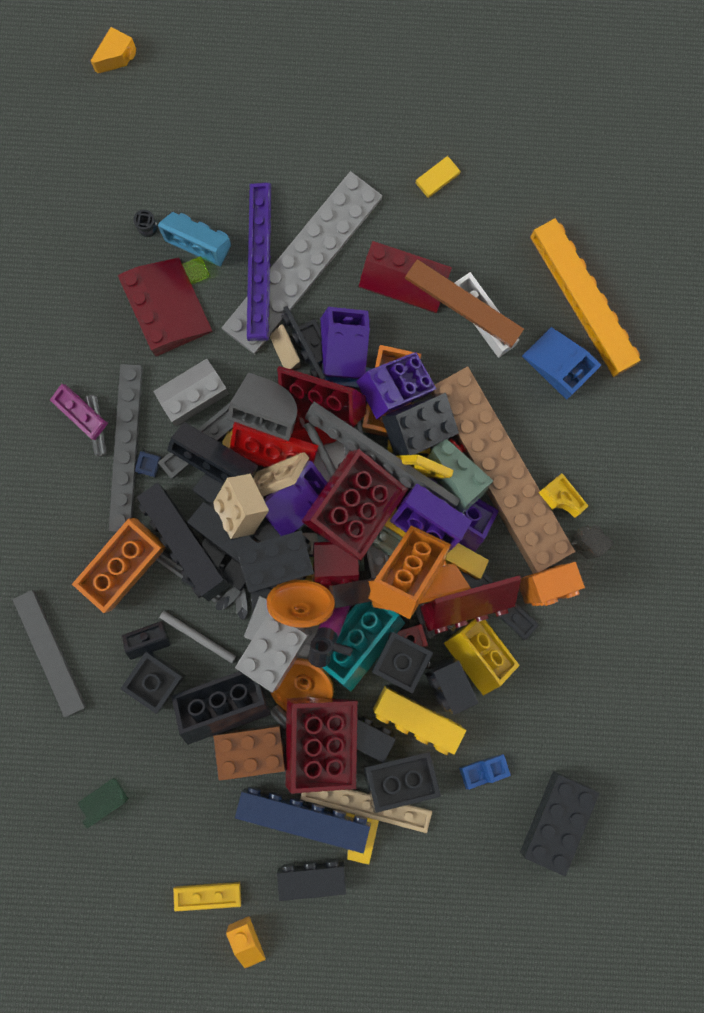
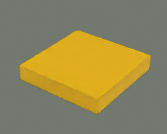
M420 455L396 456L402 460L404 465H410L428 478H450L454 471Z

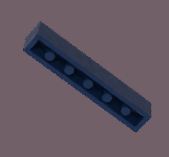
M248 787V789H244L241 792L235 819L363 854L371 823L367 822L365 817L355 815L354 818L347 817L346 813L340 810L326 811L324 806L312 804V806L304 805L302 800L291 798L289 801L282 799V795L270 792L269 795L261 793V789L255 787Z

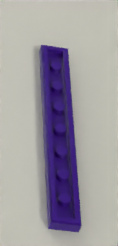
M270 183L250 184L247 293L248 341L269 340Z

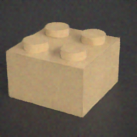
M251 474L227 478L213 502L214 509L219 514L223 522V528L228 532L230 539L254 534L269 511Z

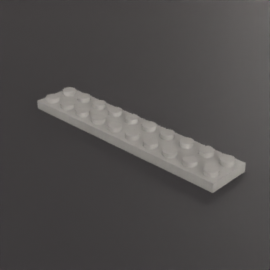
M351 171L270 268L269 337L283 321L281 317L283 315V307L288 306L290 311L294 308L382 200L383 195ZM246 297L222 326V330L255 355L267 340H247Z

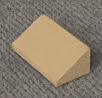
M280 325L270 335V339L283 367L295 370L301 366L300 359L284 325Z

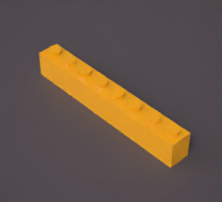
M555 218L534 229L530 237L612 376L615 377L635 366L641 361L638 350L631 345L628 333L619 325L616 313L610 310L607 305V298L598 290L595 278L589 275L586 270V263L577 255L576 247L565 235L563 225L558 223Z

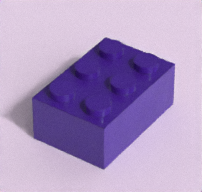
M416 484L400 503L390 522L404 532H407L412 525L451 544L449 553L462 540L472 520L448 505L444 500L433 495L425 487Z

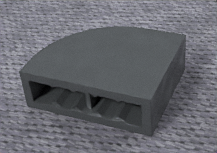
M248 372L230 402L228 420L289 441L294 430L297 405L293 396L284 387L274 381Z

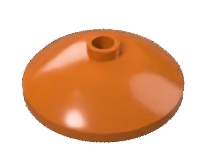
M292 580L279 584L267 596V610L269 614L278 622L294 628H309L325 622L330 618L335 607V600L331 592L323 585L308 580Z
M297 658L279 688L271 692V695L275 702L287 711V698L312 697L332 699L334 688L330 676L322 667L319 668L311 665L308 659Z

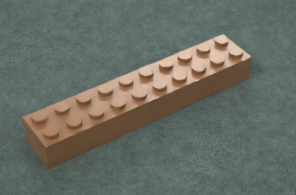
M469 367L435 384L436 390L429 394H447L459 431L454 437L459 445L462 444L465 451L463 453L493 480L486 493L494 507L499 511L498 514L532 573H539L574 553V548L549 505L538 493L540 492L538 486Z

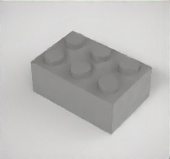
M268 613L235 668L270 692H274L283 682L313 632L307 628L286 626L275 620Z

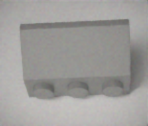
M208 359L203 360L154 390L158 401L175 427L229 394Z

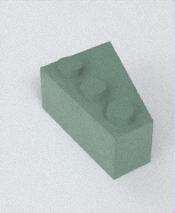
M448 439L434 447L427 458L454 470L452 477L435 478V480L444 489L460 499L455 507L458 512H466L486 493L493 482L485 472Z

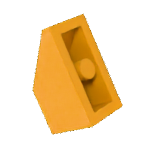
M110 27L91 59L95 72L103 73L127 66L128 62L136 54L133 39Z
M249 916L228 926L226 935L234 955L244 968L266 959Z

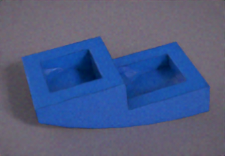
M504 754L459 768L465 787L468 790L511 776Z

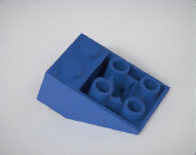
M552 327L522 355L566 400L601 366L587 350Z

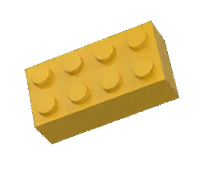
M384 686L373 708L378 720L386 724L389 721L395 723V727L399 731L407 735L409 731L414 733L415 739L426 745L429 742L433 743L435 749L445 755H448L449 752L455 755L466 732V729L461 725L387 686Z

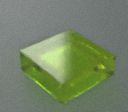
M201 256L182 264L191 285L210 277Z

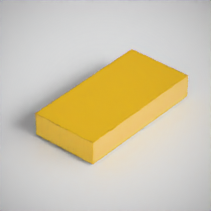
M447 156L416 179L415 183L429 198L460 174V170Z

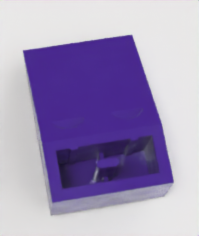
M327 307L320 318L324 376L359 379L366 373L370 332L368 311Z
M417 352L371 369L356 381L362 394L366 396V401L376 419L396 411L436 390Z
M307 461L295 484L273 492L264 499L269 509L265 517L281 536L294 533L304 524L302 519L328 483L312 461Z

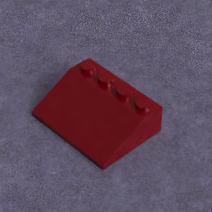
M179 257L138 266L118 275L147 343L155 357L213 332Z
M360 449L349 451L302 519V522L318 535L357 559L362 560L408 488Z
M520 575L436 598L422 605L421 610L428 632L434 630L435 634L448 631L447 626L454 624L456 628L469 625L468 620L475 619L476 622L489 619L488 615L495 613L496 617L508 614V609L515 607L521 583Z
M312 697L287 698L285 786L291 794L356 789L357 700Z

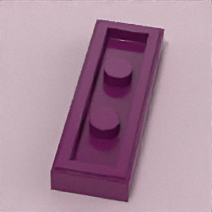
M61 384L50 399L55 406L92 440H96L108 424L65 384Z

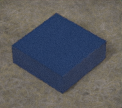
M140 451L134 472L156 478L160 466L158 462L162 458Z

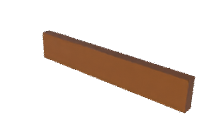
M418 259L405 276L406 280L510 348L513 347L524 328Z

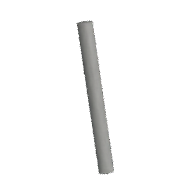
M163 611L160 615V619L230 663H233L236 656L166 611Z

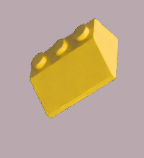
M473 619L468 623L469 625L463 626L444 644L454 658L459 660L463 670L484 696L500 687L520 665L486 620L476 622Z

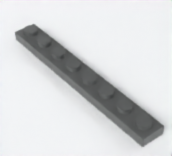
M120 364L109 532H117L128 519L133 518L136 476L134 471L137 461L142 365Z
M313 402L305 419L313 426L320 428L351 451L360 449L405 487L412 490L416 484H419L439 499L444 500L451 507L455 508L460 499L410 465H404L401 459L316 402Z

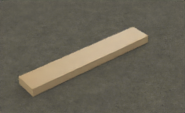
M354 789L302 793L300 798L303 801L427 833L432 815V810L414 805H406L374 813L369 793Z

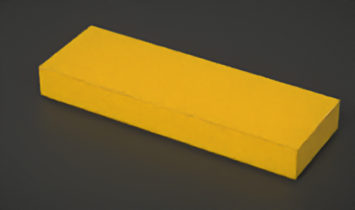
M240 882L176 886L173 888L174 911L241 907Z

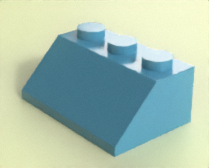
M172 212L158 224L165 242L220 267L231 247L230 239L226 233L219 230L215 232L203 222L196 223L191 221V218L183 213L178 215Z

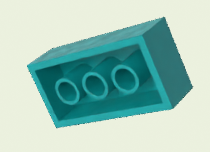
M372 601L356 604L347 615L336 642L352 647L351 656L333 651L330 663L322 668L349 691H352L380 656L391 632L397 634L405 622L399 614L392 610L373 607Z

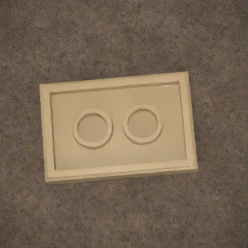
M302 452L257 471L253 480L262 497L295 484L309 459L307 454Z

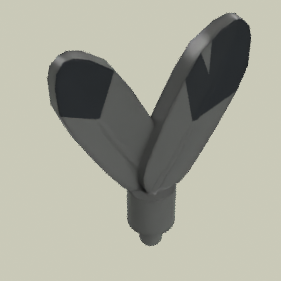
M233 587L218 600L216 609H226L236 600L237 614L244 620L248 614L246 591L244 588L242 591H239Z

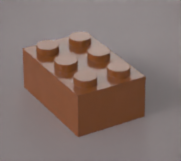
M280 724L226 731L213 736L219 781L284 772L286 770Z

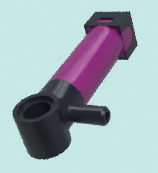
M352 605L334 608L330 618L319 625L315 637L310 644L308 660L311 665L319 668L327 666L330 663L333 651L351 656L352 647L336 642Z

